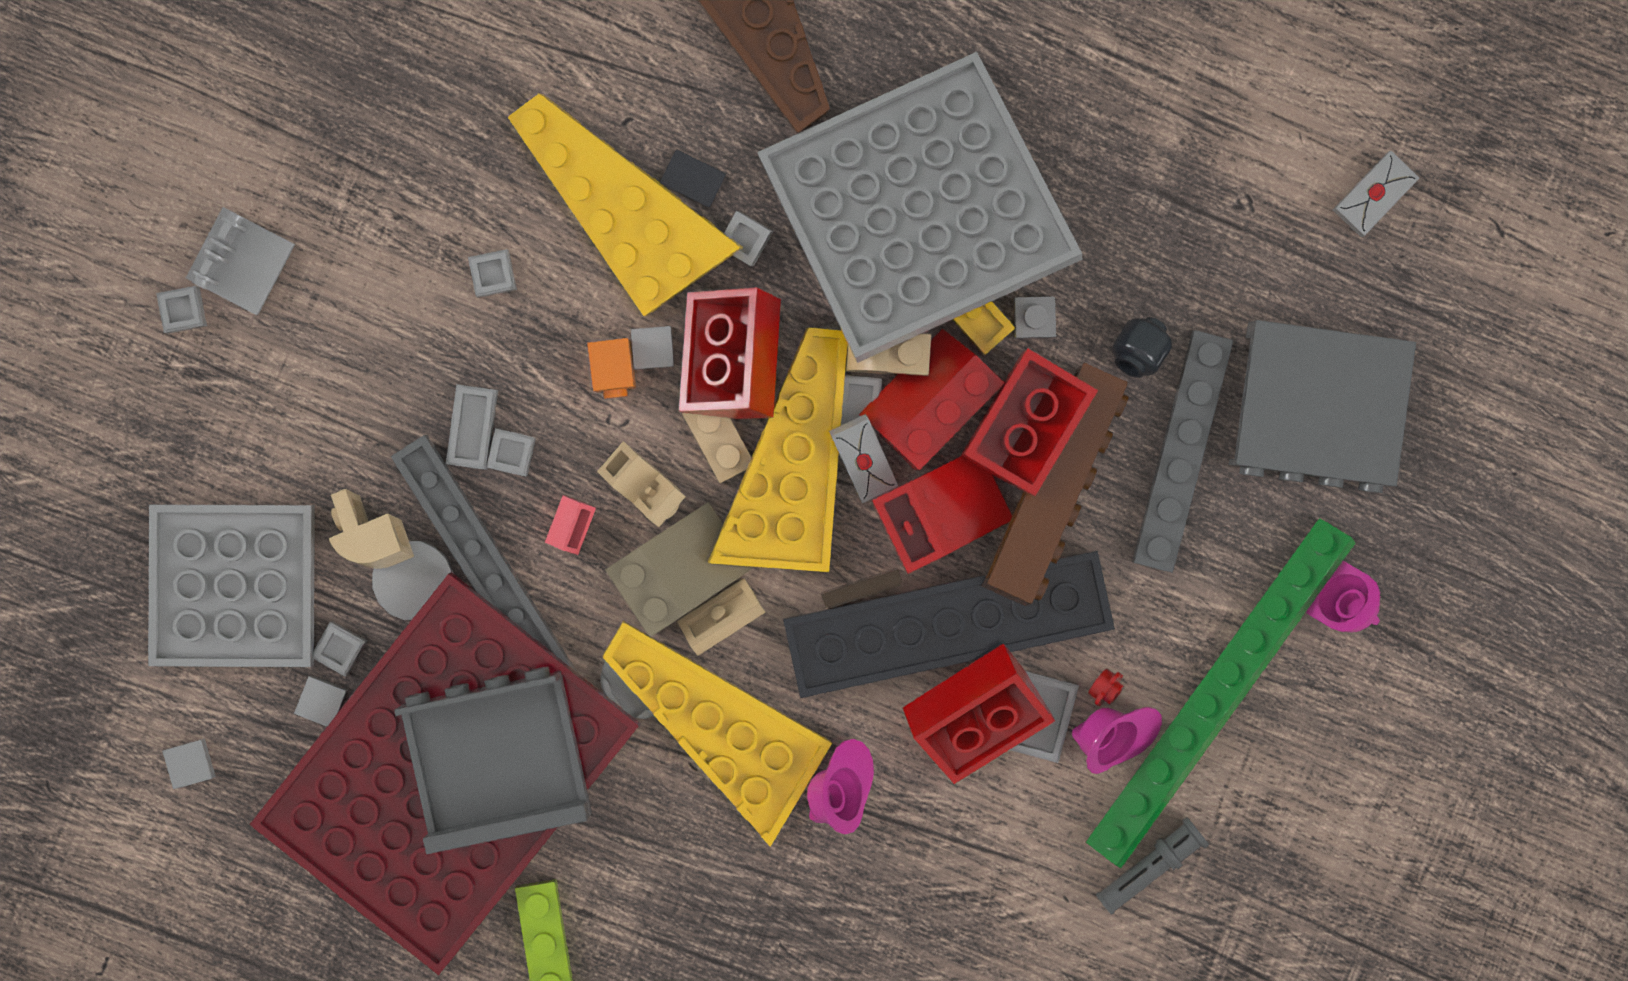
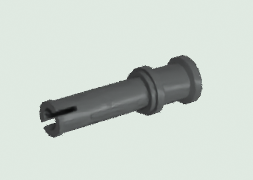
M1188 817L1182 820L1183 825L1167 838L1163 839L1160 837L1157 839L1156 844H1154L1156 849L1096 894L1097 898L1111 915L1168 869H1180L1183 866L1182 861L1200 847L1207 848L1209 846V843Z

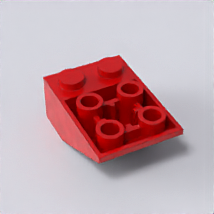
M962 456L871 499L898 558L908 574L1010 522L1012 514L993 475Z

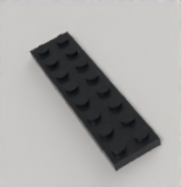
M1094 550L1059 558L1056 564L1050 562L1044 577L1049 579L1047 589L1040 601L1034 599L1033 603L1028 606H1023L981 587L987 575L985 574L784 618L783 622L800 698L978 660L1003 643L1010 652L1114 630L1098 551Z

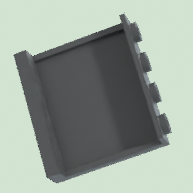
M1260 320L1249 322L1246 339L1251 340L1234 459H1229L1228 465L1240 466L1239 474L1263 477L1264 470L1280 472V480L1303 482L1304 475L1319 477L1318 485L1343 488L1344 481L1359 483L1358 490L1374 493H1383V486H1397L1416 342Z
M549 667L536 668L524 672V679L510 681L509 675L498 676L484 680L485 687L470 690L468 683L445 688V695L430 698L429 692L417 693L405 697L406 703L394 710L395 716L402 715L428 831V834L423 838L426 854L580 823L589 819L592 810L561 671L550 673Z

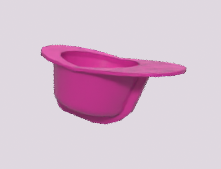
M1342 561L1306 613L1329 628L1340 632H1359L1368 628L1371 624L1378 625L1380 622L1377 616L1380 608L1378 584L1369 575Z
M1151 707L1140 708L1127 714L1112 708H1100L1090 715L1086 721L1075 727L1072 731V736L1079 744L1080 749L1087 755V769L1093 774H1100L1112 766L1129 760L1145 751L1160 732L1162 716L1155 708Z
M850 739L843 741L837 746L827 769L817 773L811 779L807 789L810 820L815 823L829 824L836 832L844 835L853 833L859 827L864 806L872 786L874 776L873 759L869 749L863 742Z

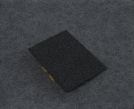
M676 149L660 184L710 208L726 173Z

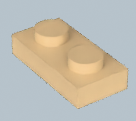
M682 413L720 484L747 470L752 457L731 418Z
M743 578L677 622L689 645L696 655L699 656L764 614L765 610L746 579Z

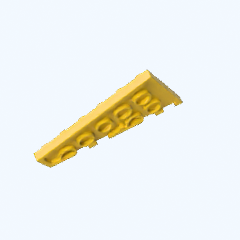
M537 94L508 116L512 125L643 316H648L743 248L734 239L729 238L716 228L704 216L699 215L687 206L679 197L649 174L615 151L611 145L581 125L582 123L544 94Z
M806 328L775 401L774 417L767 420L707 563L829 572L839 456L829 431L841 426L848 344L841 330Z
M622 621L603 653V659L634 694L642 700L657 720L665 726L680 746L771 847L832 742L653 637H649L648 634Z

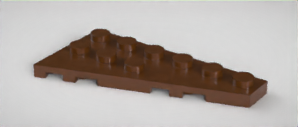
M697 0L796 134L806 130L830 112V107L794 0Z

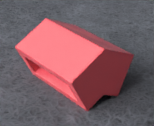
M563 495L545 543L578 555L596 508Z

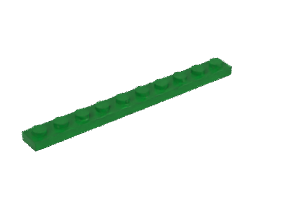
M1318 519L1086 841L1089 846L1115 866L1122 868L1356 542L1352 537L1323 519Z

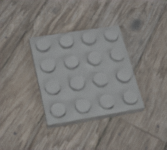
M149 505L148 666H314L315 505Z

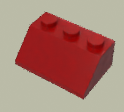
M757 287L687 293L679 401L680 412L733 419L774 417L781 308L780 298Z
M941 329L931 340L928 376L897 374L879 393V396L873 402L871 401L858 415L866 414L877 434L915 471H920L1005 383L976 354L944 329Z
M1027 348L1019 356L1006 378L1005 384L1000 388L960 456L997 478L1035 497L1098 390Z
M1004 643L902 707L913 738L953 784H956L1055 722L1052 713L1027 673Z

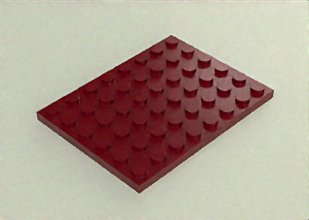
M451 572L440 583L249 825L439 976L558 827L426 854L423 838L428 834L402 715L395 716L394 710L406 703L405 697L417 693L429 692L430 698L445 695V688L468 683L470 690L485 687L484 680L498 676L509 675V680L515 681L524 679V672L536 668L549 667L550 673L561 671L587 790L641 723Z

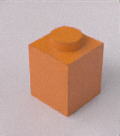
M623 338L587 343L593 391L596 393L603 392L604 399L627 397V389L636 388L631 340Z

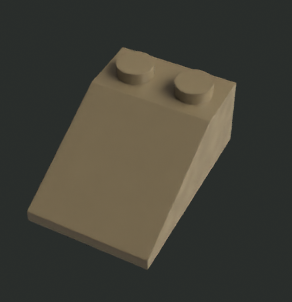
M709 502L605 569L649 637H652L753 569L752 566L707 563L723 527V522Z

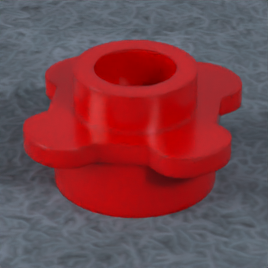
M1106 668L1088 691V694L1096 699L1094 704L1099 707L1104 702L1111 705L1124 688V685L1120 683L1124 675L1120 672L1115 674Z

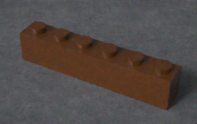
M1087 363L1079 366L1074 376L1094 387L1098 392L1036 496L1034 497L1023 491L981 586L1023 606L1031 605L1034 599L1038 601L1042 599L1049 584V579L1044 577L1050 562L1054 564L1058 562L1066 542L1060 540L1066 525L1072 527L1080 513L1081 505L1076 503L1082 489L1088 491L1096 476L1097 468L1092 467L1097 453L1104 454L1112 439L1113 432L1108 430L1114 416L1117 418L1121 416L1129 399V396L1124 394L1128 382Z

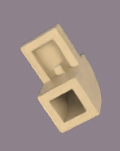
M919 334L858 363L848 345L846 372L928 376L931 334Z
M624 441L597 471L614 489L631 501L658 527L675 514L679 504L686 497L675 484Z
M347 489L331 495L335 506L331 510V514L337 528L343 532L330 537L329 540L336 552L342 557L372 569L388 568L414 557L401 519L387 513L368 521L359 495Z

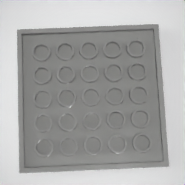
M977 52L757 152L857 363L1082 260V252Z

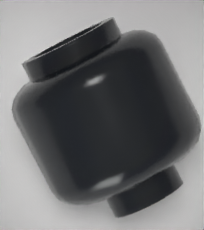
M1153 317L1129 320L1112 347L1116 366L1123 373L1134 378L1156 374L1172 348L1171 338L1166 333L1167 327L1160 320Z

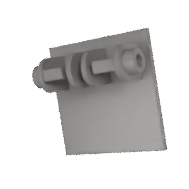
M222 207L186 279L258 316L295 244Z

